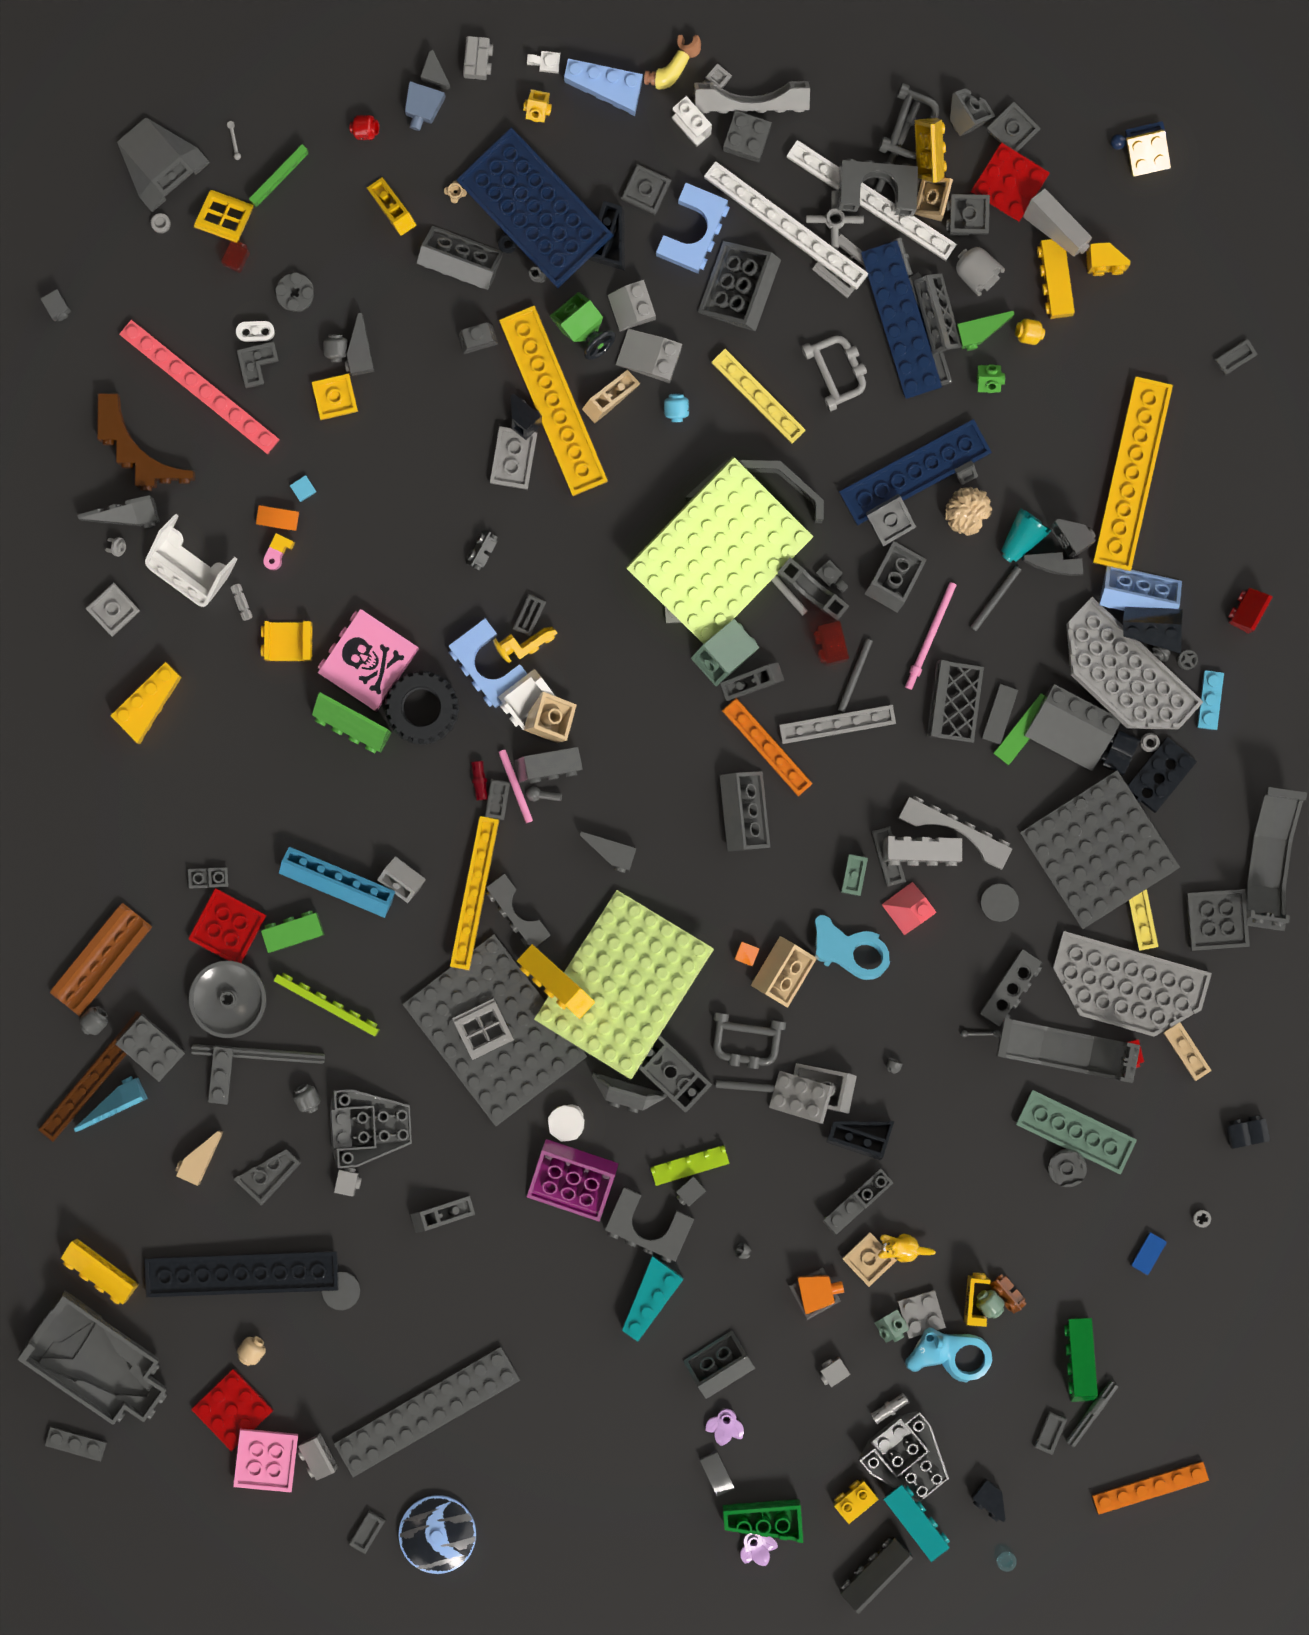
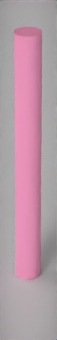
M506 749L498 753L525 822H532V816Z

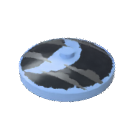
M444 1495L427 1496L415 1502L404 1514L399 1527V1543L406 1559L416 1568L432 1574L447 1573L460 1567L471 1555L476 1541L475 1522L469 1510L456 1499Z

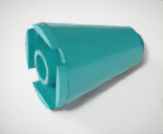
M1020 508L1001 549L1003 552L1002 557L1010 563L1013 560L1017 562L1051 532V529L1042 525L1041 521L1032 514Z

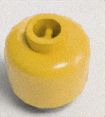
M1023 319L1016 326L1015 336L1018 337L1021 343L1036 345L1040 340H1043L1045 329L1042 328L1040 321Z

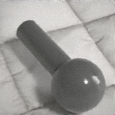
M536 786L529 787L526 791V797L533 802L539 799L562 800V794L540 791Z

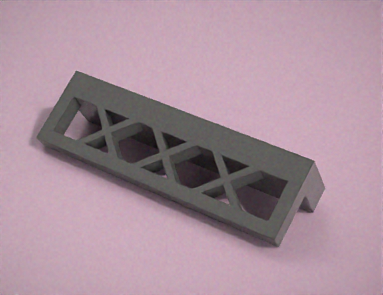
M926 275L914 280L933 354L962 347L943 275ZM933 279H937L938 288L935 287ZM939 298L943 301V307L939 303ZM944 316L948 320V325L944 322ZM949 335L953 338L954 344H950Z

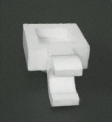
M541 51V57L528 54L527 65L540 66L539 72H559L560 53Z

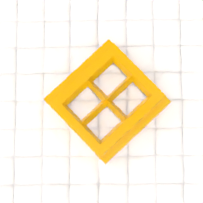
M210 190L194 227L237 243L254 205ZM213 202L226 206L223 214L210 209ZM230 208L243 212L240 220L227 215ZM207 213L221 217L218 225L205 220ZM224 219L238 223L235 231L222 227Z

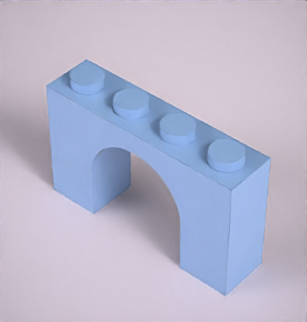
M685 183L678 204L692 209L704 217L707 223L706 234L701 240L692 244L681 243L663 235L656 251V256L699 273L700 269L704 270L708 259L705 258L707 252H711L715 242L712 241L714 235H718L722 228V224H720L722 216L726 218L730 207L727 206L728 200Z
M484 619L450 644L449 648L451 650L448 653L454 661L459 660L462 666L460 668L466 676L471 675L474 679L471 683L478 692L480 690L483 691L486 695L483 699L489 707L493 705L497 708L502 704L498 696L525 677L527 673L520 664L499 679H487L477 672L475 667L477 652L497 636V633L488 621Z

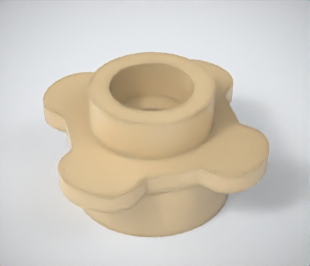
M456 180L444 189V193L451 198L452 203H457L458 199L467 195V191Z

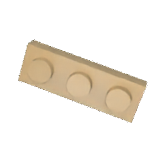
M1180 1022L1163 1032L1194 1081L1212 1071Z

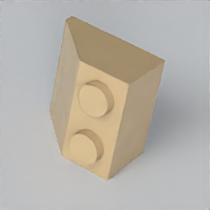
M542 692L528 712L524 731L555 743L567 741L576 704Z

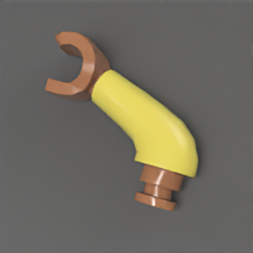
M678 35L680 50L677 51L666 67L658 68L657 72L653 71L650 73V71H646L644 76L645 85L651 83L658 90L670 88L681 75L689 58H693L700 53L701 40L699 36H693L692 43L684 45L683 35Z

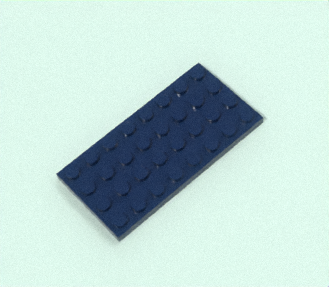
M512 127L456 180L557 288L614 236Z

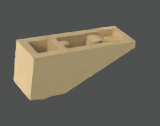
M626 370L590 398L582 410L596 423L636 389L640 383Z
M217 1131L185 1157L183 1161L180 1160L175 1170L178 1172L176 1176L194 1185H200L223 1132Z

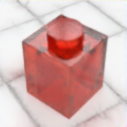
M239 241L237 243L230 242L221 261L223 266L241 273L250 254L249 250L246 249L247 245Z

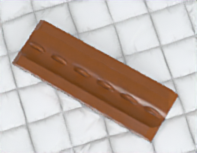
M122 903L56 983L50 993L80 1017L151 930L152 926Z

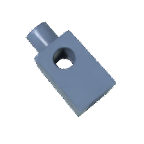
M410 82L405 108L406 116L412 118L409 127L420 131L423 122L432 124L445 100V93Z

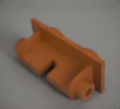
M1000 1274L996 1278L997 1280L990 1282L989 1285L992 1287V1290L999 1294L1004 1300L1005 1307L1012 1311L1013 1314L1022 1310V1307L1027 1304L1025 1302L1026 1299L1017 1289L1012 1293L1010 1292L1014 1285L1006 1275Z

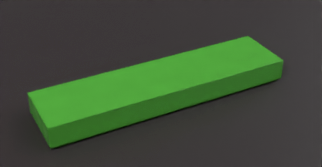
M303 144L249 198L255 207L308 155L309 152Z
M1043 694L1037 697L993 753L1007 765L1013 761L1028 742L1029 738L1025 734L1045 697Z

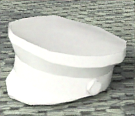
M570 1104L554 1109L548 1117L550 1134L561 1142L577 1139L582 1134L585 1121L580 1107Z

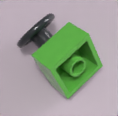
M580 292L576 293L550 315V318L560 331L573 342L586 341L588 343L584 351V356L588 360L602 356L615 341V333L613 331L598 332L603 316L593 303Z

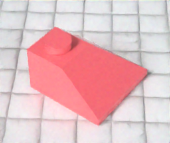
M913 882L881 904L904 935L937 913Z

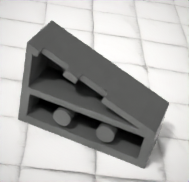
M578 747L524 756L513 761L518 783L527 781L530 784L541 782L542 778L554 780L563 774L566 777L577 775L578 771L583 770Z

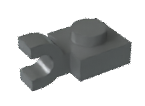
M831 560L816 572V575L828 587L834 584L842 593L848 589V585L840 579L843 573Z

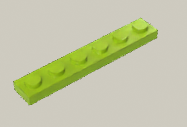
M285 973L282 976L280 974L276 975L274 982L373 1036L378 1034L380 1029L376 1028L377 1024L369 1019L365 1022L359 1018L361 1015L357 1012L343 1010L344 1005L336 1001L331 1003L325 1000L327 996L318 991L316 994L309 991V986L302 982L299 985L292 982L293 977Z

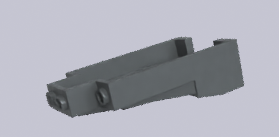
M66 1290L63 1291L22 1348L17 1359L112 1425L116 1421L120 1422L126 1414L124 1410L142 1422H145L147 1418L150 1420L156 1412L154 1408L157 1403L161 1404L167 1396V1393H165L167 1387L150 1376V1373L154 1375L160 1365L157 1364L159 1358L102 1320L101 1315Z

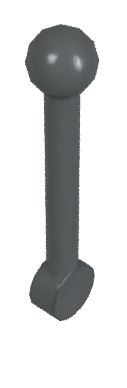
M962 1030L961 1036L964 1038L967 1036L1000 1037L1001 1032L999 1030L994 1032H967Z

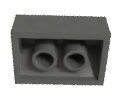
M1057 519L1049 527L1069 559L1080 554L1096 541L1094 539L1096 537L1091 527L1087 528L1085 524Z
M732 1330L683 1360L697 1387L706 1399L755 1369Z

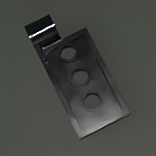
M1167 737L1128 784V787L1138 802L1141 801L1151 811L1156 813L1197 761ZM1170 759L1175 763L1174 769L1166 767V760ZM1155 774H1160L1163 777L1161 784L1154 781ZM1144 788H1148L1151 791L1150 798H1145L1142 795Z

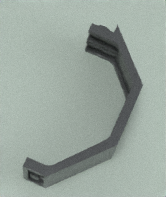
M729 460L723 462L685 497V502H689ZM738 460L749 473H776L813 504L815 509L814 523L822 524L824 520V500L781 461Z
M1273 787L1265 788L1253 833L1246 883V926L1285 931L1286 923H1289L1290 916L1286 915V883L1295 829L1302 803L1307 798V792Z
M1003 1018L996 1056L1133 1083L1140 1045Z

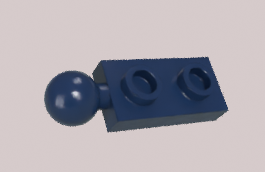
M1163 121L1125 130V137L1120 134L1114 135L1111 138V146L1116 150H1120L1127 144L1126 138L1158 130L1165 131Z

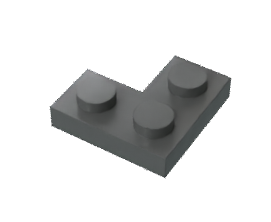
M275 342L237 350L245 388L265 384L261 365L279 361Z

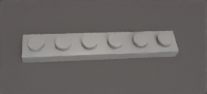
M893 705L782 724L779 727L782 744L893 725L896 724Z

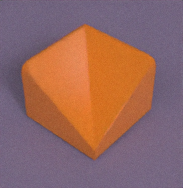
M741 942L734 960L753 966L759 948Z

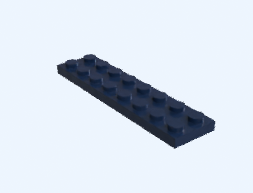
M894 241L861 252L905 398L908 399L942 388L941 379L899 242Z
M973 419L839 491L858 526L869 520L865 514L866 512L899 494L904 501L955 473L954 469L969 461L975 463L992 452Z

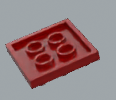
M1001 142L971 192L975 195H990L991 205L1020 222L1031 199L1037 195L1050 172Z
M215 888L189 940L228 961L242 963L267 915Z
M235 1369L226 1375L191 1409L230 1451L238 1446L240 1428L254 1430L274 1411Z

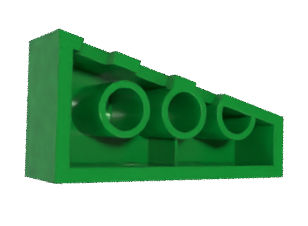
M800 1499L722 1505L724 1529L726 1531L751 1533L762 1537L769 1536L803 1543Z

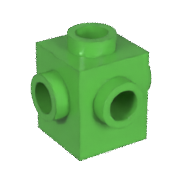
M978 365V392H1001V385H1005V373L1001 372V365Z

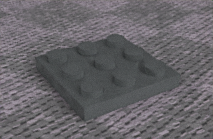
M1245 889L1187 893L1191 951L1250 947L1248 926H1246Z

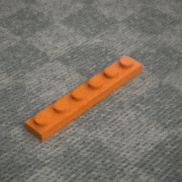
M1200 1461L1092 1495L1097 1513L1100 1515L1209 1481L1204 1462Z

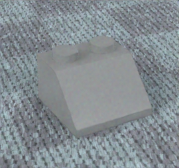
M644 280L626 285L608 295L619 331L656 320Z
M320 1433L299 1444L297 1452L301 1460L307 1462L308 1467L306 1469L311 1478L315 1477L317 1481L336 1472L338 1465Z

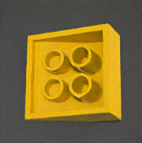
M942 119L915 120L918 178L933 183L945 177L944 172L947 171L946 161H944L946 145L943 142L945 125Z

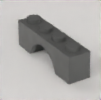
M789 558L778 571V576L834 622L837 623L849 608L848 604L818 583L792 558Z
M506 874L486 887L488 889L487 896L492 902L497 901L500 905L497 909L504 918L508 916L512 921L509 925L514 932L517 933L519 931L523 938L520 940L526 948H529L532 944L537 947L551 936L540 920L525 921L516 915L512 900L517 889Z

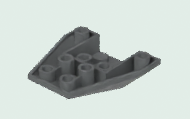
M144 118L117 141L137 193L152 212L166 201L165 196L192 173L197 175L210 163L197 147L148 118Z
M356 1090L333 1091L330 1105L331 1147L337 1168L358 1167L412 1144L410 1105Z
M920 1411L907 1413L895 1418L868 1440L859 1457V1461L871 1475L896 1489L901 1484L904 1487L908 1485L914 1493L912 1498L917 1502H921L949 1479L932 1427Z

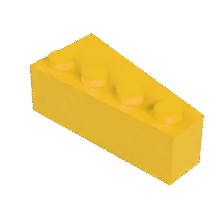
M533 944L517 960L522 966L520 970L526 976L531 974L534 977L532 981L538 987L543 985L546 988L544 992L550 998L555 996L558 999L556 1003L565 1010L567 1007L579 1019L595 1003L588 994Z

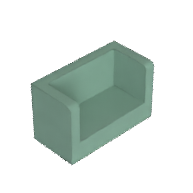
M849 854L841 893L861 896L868 858Z

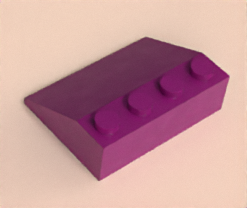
M546 1139L527 1198L600 1222L619 1163Z

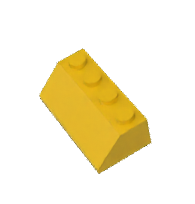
M78 1238L71 1241L61 1257L64 1261L63 1264L70 1270L74 1268L80 1272L79 1276L87 1282L89 1280L92 1281L98 1291L101 1293L105 1291L111 1295L110 1299L118 1305L119 1303H126L139 1285Z

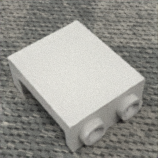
M687 96L673 107V111L676 113L672 116L673 121L696 147L711 135L712 124Z
M534 669L498 696V698L502 702L500 707L506 714L510 712L512 715L509 719L515 727L519 725L524 730L525 726L523 723L527 720L528 712L540 694L546 692L553 696L555 695Z

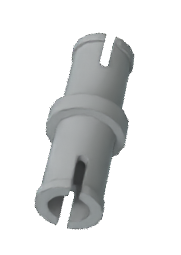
M901 1393L890 1402L886 1401L885 1405L871 1413V1416L879 1424L888 1416L895 1415V1412L909 1404V1401L904 1393Z

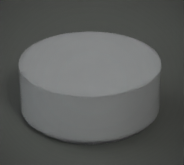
M158 213L152 217L151 226L155 232L165 233L169 230L171 222L167 215Z

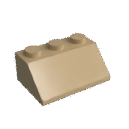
M780 936L751 986L788 1008L815 963L816 958Z

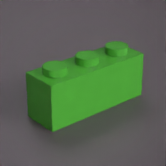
M312 911L301 914L302 918L294 919L293 916L284 919L283 924L277 926L276 923L265 925V930H262L261 933L268 953L325 935L318 913L313 914Z

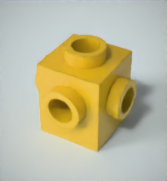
M531 89L528 100L525 99L523 111H526V119L534 122H545L546 115L550 116L552 104H548L550 93Z

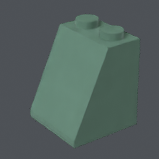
M733 619L703 644L691 659L715 686H718L760 647L755 639L745 632L743 626Z

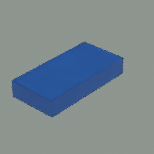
M1149 1232L1131 1266L1149 1275L1167 1242Z

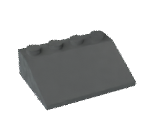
M723 241L698 313L740 328L756 331L781 259L772 252Z
M1052 684L1046 692L1025 736L1080 766L1093 771L1113 738L1120 721L1103 709Z

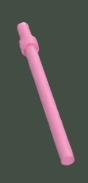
M949 582L916 662L910 668V676L905 685L907 689L912 690L917 676L920 677L923 662L956 588V584Z

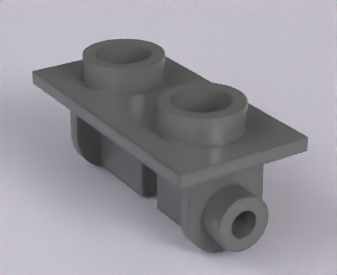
M483 530L476 538L474 549L469 551L467 555L468 560L465 564L471 565L479 571L481 568H484L489 558L488 555L484 554V551L492 553L498 542L496 541L498 537L489 531Z

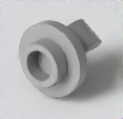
M120 537L115 539L108 538L112 545L111 549L106 548L105 551L120 557L126 550L124 539Z

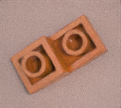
M259 505L256 524L296 531L299 512Z

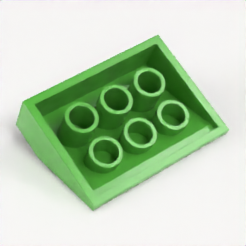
M321 692L318 694L312 713L316 717L315 722L323 726L326 723L333 727L332 731L339 735H342V733L349 735L348 740L359 744V742L366 745L365 749L374 754L376 751L382 752L392 732Z

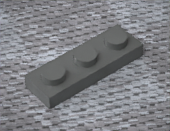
M214 1045L209 1103L228 1104L234 1047Z
M51 1426L45 1446L101 1462L107 1442Z

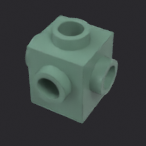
M898 1310L875 1322L880 1336L886 1343L891 1340L894 1342L904 1338L903 1333L909 1330L905 1319L901 1317Z

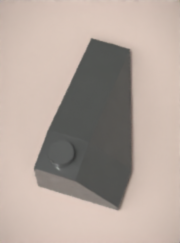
M150 495L127 500L124 506L122 504L110 505L106 511L104 509H96L77 515L81 521L144 526V528L156 526L155 523L160 522L155 500Z

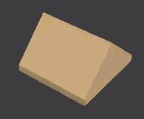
M943 178L934 183L922 179L917 196L915 215L942 221L953 179Z

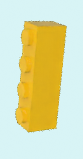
M1052 239L1041 240L1040 246H1037L1038 258H1042L1040 274L1041 277L1044 276L1045 284H1042L1043 295H1047L1048 303H1045L1046 314H1049L1050 319L1073 316L1075 311L1066 250Z

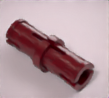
M483 761L471 762L473 771L472 784H474L476 801L488 799L486 790L487 778H485Z

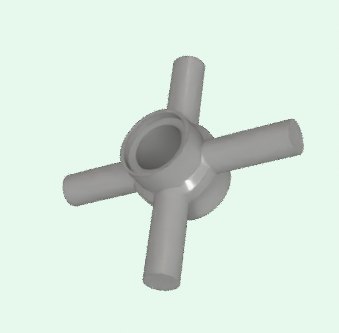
M834 190L831 193V210L826 215H806V223H825L831 229V246L839 248V229L845 223L864 224V216H845L841 210H838V191ZM837 216L840 218V221L833 223L830 221V218Z

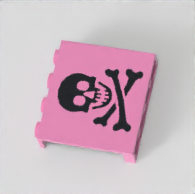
M360 609L359 612L355 611L351 616L349 627H344L341 631L339 642L337 644L334 643L329 649L330 655L327 660L323 659L319 664L318 669L320 670L318 673L377 712L388 696L389 689L392 688L396 680H399L419 648Z

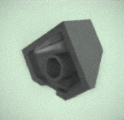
M964 88L952 94L950 121L959 136L972 132L996 117L986 100L981 97L975 98L968 89Z

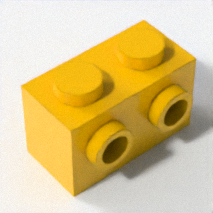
M863 1479L860 1482L859 1480L853 1482L849 1486L850 1490L844 1494L842 1492L834 1499L836 1501L833 1503L834 1507L848 1524L879 1500Z

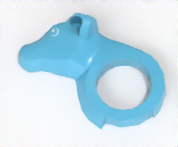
M820 915L816 918L815 958L818 961L824 962L825 966L828 967L832 962H835L854 976L863 980L878 978L889 967V951L885 943L879 939V934L863 931L846 936L832 924L829 917ZM861 945L874 947L881 955V964L875 969L867 970L861 968L856 964L853 957L856 947Z
M928 1328L924 1330L921 1339L906 1359L905 1364L913 1372L919 1371L923 1367L942 1364L954 1379L968 1382L986 1374L992 1363V1352L987 1342L976 1335L944 1334L934 1328ZM966 1345H975L982 1349L984 1354L982 1365L972 1372L962 1371L955 1364L956 1353Z

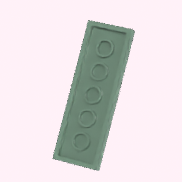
M1034 1090L1031 1091L1015 1124L1059 1146L1075 1150L1083 1157L1120 1175L1137 1141Z

